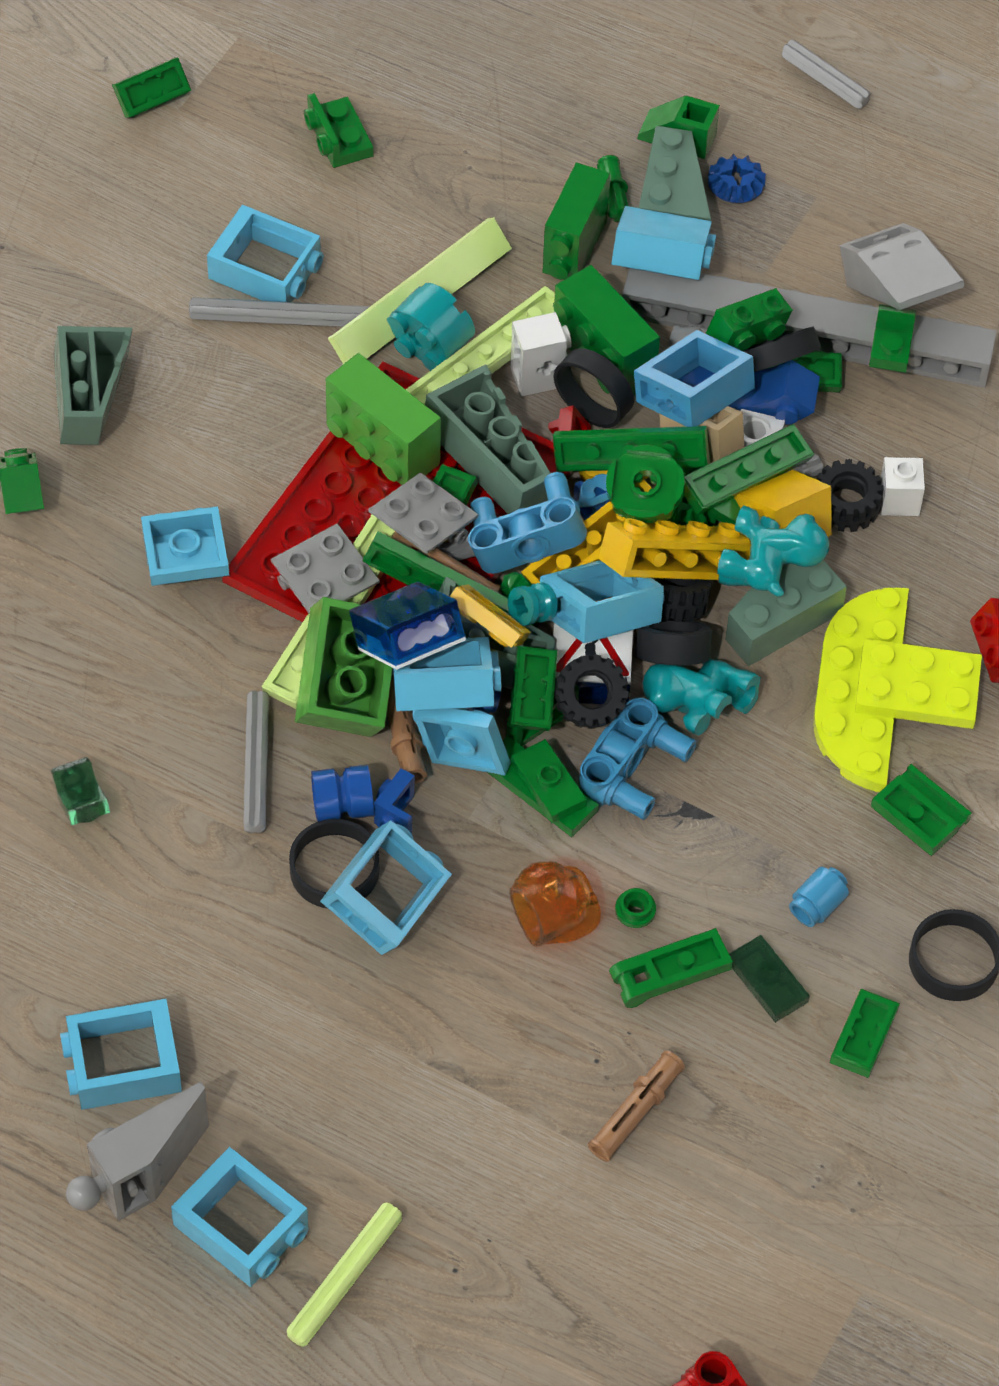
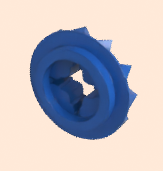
M733 153L729 159L719 157L715 165H710L708 185L711 191L720 199L732 203H744L755 199L762 193L765 186L766 173L762 172L760 163H752L749 156L739 159ZM733 172L739 173V176L742 177L740 185H737V181L732 176Z

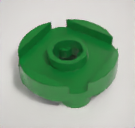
M653 445L634 446L628 449L627 453L618 460L616 458L611 463L606 476L607 496L614 512L618 516L626 519H637L645 523L668 520L674 515L675 509L683 499L685 491L684 472L680 464L678 465L671 458V454L665 449ZM648 476L651 483L656 484L654 489H650L649 492H642L639 487L634 486L635 482H642L643 477Z

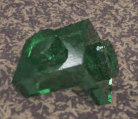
M88 757L66 763L51 770L59 803L71 825L88 823L98 818V816L110 813L107 798L96 781L92 763Z

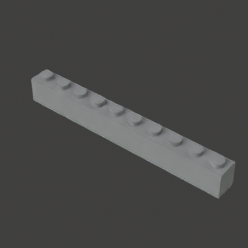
M629 268L622 297L646 322L674 327V325L680 327H709L716 309L769 291L775 287L701 273L699 280ZM777 288L793 309L785 325L786 329L779 337L814 326L821 346L820 349L814 352L842 353V360L869 365L878 307L842 301L832 297L801 293L796 290ZM916 315L906 373L985 388L997 330L951 322L941 318L935 319Z

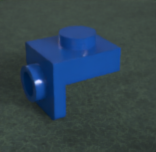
M402 768L392 780L388 778L380 786L376 801L374 802V824L379 828L391 820L395 824L402 825L412 834V816L404 812V809L414 798L415 776Z

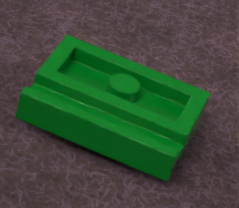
M912 764L907 767V770L901 776L898 775L872 799L871 808L930 856H933L946 844L963 824L966 825L970 821L972 814Z

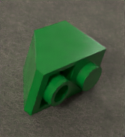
M685 95L649 110L638 133V140L652 143L656 126L692 131L697 157L706 159L717 134L720 105Z
M15 448L4 451L5 456L0 457V481L5 513L11 514L44 509L35 452L27 453V448Z

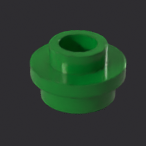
M631 888L618 897L615 904V914L618 920L625 926L642 928L653 921L656 915V903L653 897L644 889ZM632 907L640 908L642 912L633 913L629 911V909Z

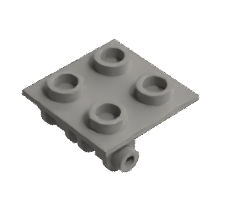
M422 473L410 479L368 510L369 513L426 554L446 540L450 543L456 541L458 544L464 542L468 536L465 526L478 518L479 515Z
M338 524L329 527L271 559V562L281 574L277 577L283 590L290 588L309 614L310 607L322 597L347 601L380 583V580L368 564L362 561L363 557Z

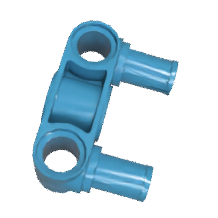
M554 472L544 478L548 501L518 509L496 518L494 504L490 498L480 497L471 502V509L479 515L478 518L473 520L474 527L468 535V542L483 571L494 574L527 563L537 562L544 557L574 548L585 540L587 528L582 520L578 503L570 495L568 482L563 473Z
M645 698L632 699L625 704L623 711L612 723L604 729L594 747L582 762L579 788L585 795L599 804L598 806L606 804L612 806L615 804L644 821L654 807L655 798L626 783V779L635 772L649 748L654 749L657 747L686 763L692 756L697 741L668 726V721L658 714L657 707L650 700ZM641 722L644 723V725H637L634 723ZM600 779L603 780V782H593L591 780Z

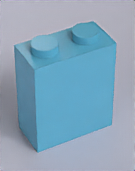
M625 206L616 230L611 265L699 280L702 268L709 269L711 257H713L716 235L710 234L712 221Z

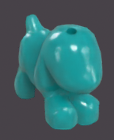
M743 505L736 519L735 531L745 535L750 540V559L746 560L734 550L724 549L717 569L719 583L727 586H750L753 589L769 591L775 596L781 597L784 595V591L779 584L783 564L813 567L821 563L829 552V538L811 514L798 515L785 529H780L776 520L766 516H762L760 519L757 510Z
M710 659L702 663L703 666L698 673L679 665H652L645 673L642 685L644 695L655 704L658 712H672L677 709L686 714L683 717L685 728L692 734L699 736L708 728L711 716L718 719L722 710L729 704H732L737 711L747 714L754 707L758 699L761 677L751 671L734 668L724 661Z

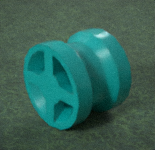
M541 582L532 584L530 587H516L510 591L508 596L509 614L521 625H530L535 621H550L556 615L557 598L549 584Z

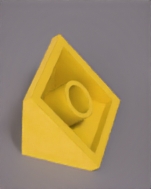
M796 470L781 474L734 497L740 509L744 505L757 510L760 519L762 516H766L776 520L780 529H785L798 515L811 514L815 517L816 523L825 531L828 537L832 535L831 486Z

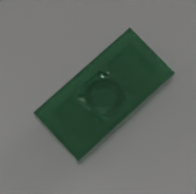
M762 935L729 953L733 961L732 969L775 1023L809 1003L810 995Z

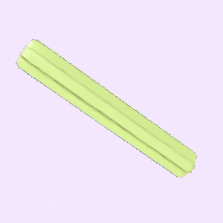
M388 1202L380 1206L287 1328V1337L292 1342L301 1347L307 1346L402 1221V1212L397 1207Z

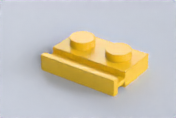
M469 584L457 586L448 598L451 603L458 607L457 611L463 617L475 624L477 622L490 631L488 634L504 647L508 648L510 646L513 648V646L523 645L531 634V631Z

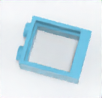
M241 205L207 254L208 279L262 301L292 302L295 298L299 299L302 296L307 279L311 273H317L322 265L324 254L321 252L320 236ZM251 240L299 258L284 281L237 263Z
M601 560L540 576V583L549 584L557 598V612L551 621L583 643L661 622L664 586L652 578L622 577Z
M489 637L466 638V641L398 670L394 669L396 711L494 706V692L501 691V673L498 651H490Z
M390 820L373 832L320 902L377 952L383 955L400 944L452 874L443 867L442 860L436 854L425 851L413 840V836L408 829ZM379 847H382L423 883L394 923L351 886L352 882Z
M166 999L66 1016L68 1032L60 1033L64 1058L73 1057L74 1069L66 1070L70 1096L79 1094L81 1110L182 1092L179 1065ZM153 1027L160 1067L87 1079L80 1039Z
M231 1147L171 1206L173 1225L249 1287H252L260 1277L266 1279L279 1264V1257L289 1246L291 1248L297 1247L309 1230L307 1207ZM239 1180L285 1215L249 1255L202 1219Z

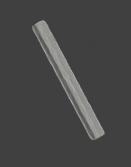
M193 297L189 303L190 318L197 320L344 327L370 306Z

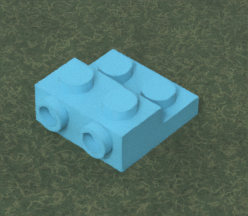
M218 506L141 517L151 586L229 575V565Z
M466 708L413 710V720L418 726L423 745L426 746L432 763L506 775L511 762L493 715L480 710L467 711Z

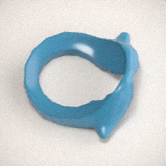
M598 474L592 479L583 482L580 487L579 499L576 501L580 508L591 507L609 500L607 492L596 496L593 491L596 487L607 491V474Z

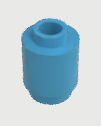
M818 867L792 895L793 901L789 904V909L801 923L808 927H813L816 923H823L849 895L848 881L840 871L833 867L829 869Z

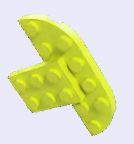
M909 588L877 589L850 600L837 611L830 621L822 647L813 721L816 742L823 756L829 757L840 769V774L844 778L858 786L875 792H880L887 786L894 718L974 729L976 721L982 655L903 644Z

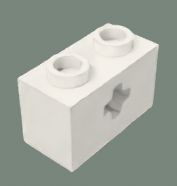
M556 312L512 322L510 368L521 397L556 389L553 377L554 370L567 356L566 349L571 348L569 330L566 325L561 326Z

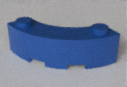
M790 360L778 366L754 372L755 388L728 406L739 411L745 409L774 416L776 419L785 420V425L794 424L798 420L814 413L820 376ZM698 366L678 380L695 387L715 373Z

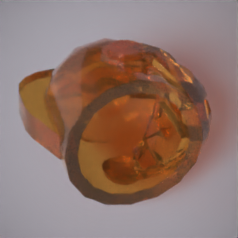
M553 861L531 863L521 871L518 878H515L509 890L511 903L526 938L534 947L544 944L576 941L595 930L600 922L601 910L598 899L593 892L588 878L577 867L566 866Z

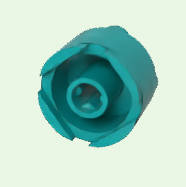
M425 283L422 287L416 288L387 318V322L397 339L394 342L396 350L405 358H410L414 355L423 362L429 371L465 346L475 335V326L466 310L460 314L453 306L457 299L448 291L433 283Z

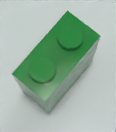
M575 163L545 224L542 273L551 275L556 279L565 280L584 269L607 222L610 187L609 172Z

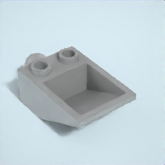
M905 223L840 245L847 287L898 310L965 287L964 280L922 230Z
M199 1082L116 1128H106L97 1133L92 1141L87 1143L92 1178L89 1176H78L68 1184L66 1189L68 1203L77 1210L86 1211L95 1207L102 1195L116 1219L120 1221L156 1201L209 1127L206 1092L203 1084Z

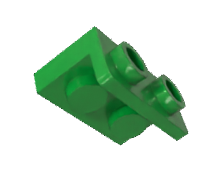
M315 93L307 95L308 109L303 111L305 123L309 130L315 131L319 152L322 156L327 155L333 168L374 157L373 145L348 96L320 104Z

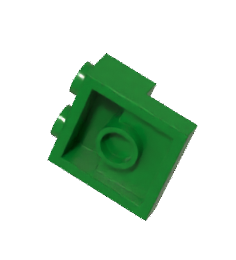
M777 288L716 309L706 334L744 351L752 346L766 342V340L770 341L778 338L785 331V325L793 309Z

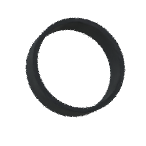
M812 326L752 346L743 352L753 356L754 372L814 352L820 349L821 346L815 328Z
M582 348L575 349L554 370V383L567 406L574 405L587 422L601 428L614 427L634 405L633 391L625 376L612 362L594 351ZM571 366L583 369L597 378L613 397L617 410L605 408L592 400L576 382Z
M343 819L318 821L306 827L295 838L289 855L290 877L296 891L311 904L327 908L320 902L327 892L314 889L301 879L295 868V862L299 853L310 842L329 835L350 837L364 845L371 834L354 822ZM379 850L372 857L374 866L370 875L363 883L354 888L364 898L372 892L379 878Z
M957 909L936 912L924 919L914 932L909 951L911 972L923 989L938 998L949 1001H966L976 998L985 993L997 978L999 972V936L985 919L974 913ZM947 925L965 927L979 934L988 943L993 952L995 966L990 974L976 983L969 985L947 984L937 980L923 968L916 952L918 941L927 932L937 927Z

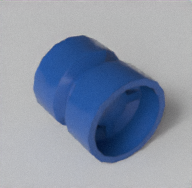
M368 764L349 766V768H345L341 776L338 775L334 768L311 771L313 801L317 822L327 819H341L343 812H347L351 818L355 819L374 817L373 793Z

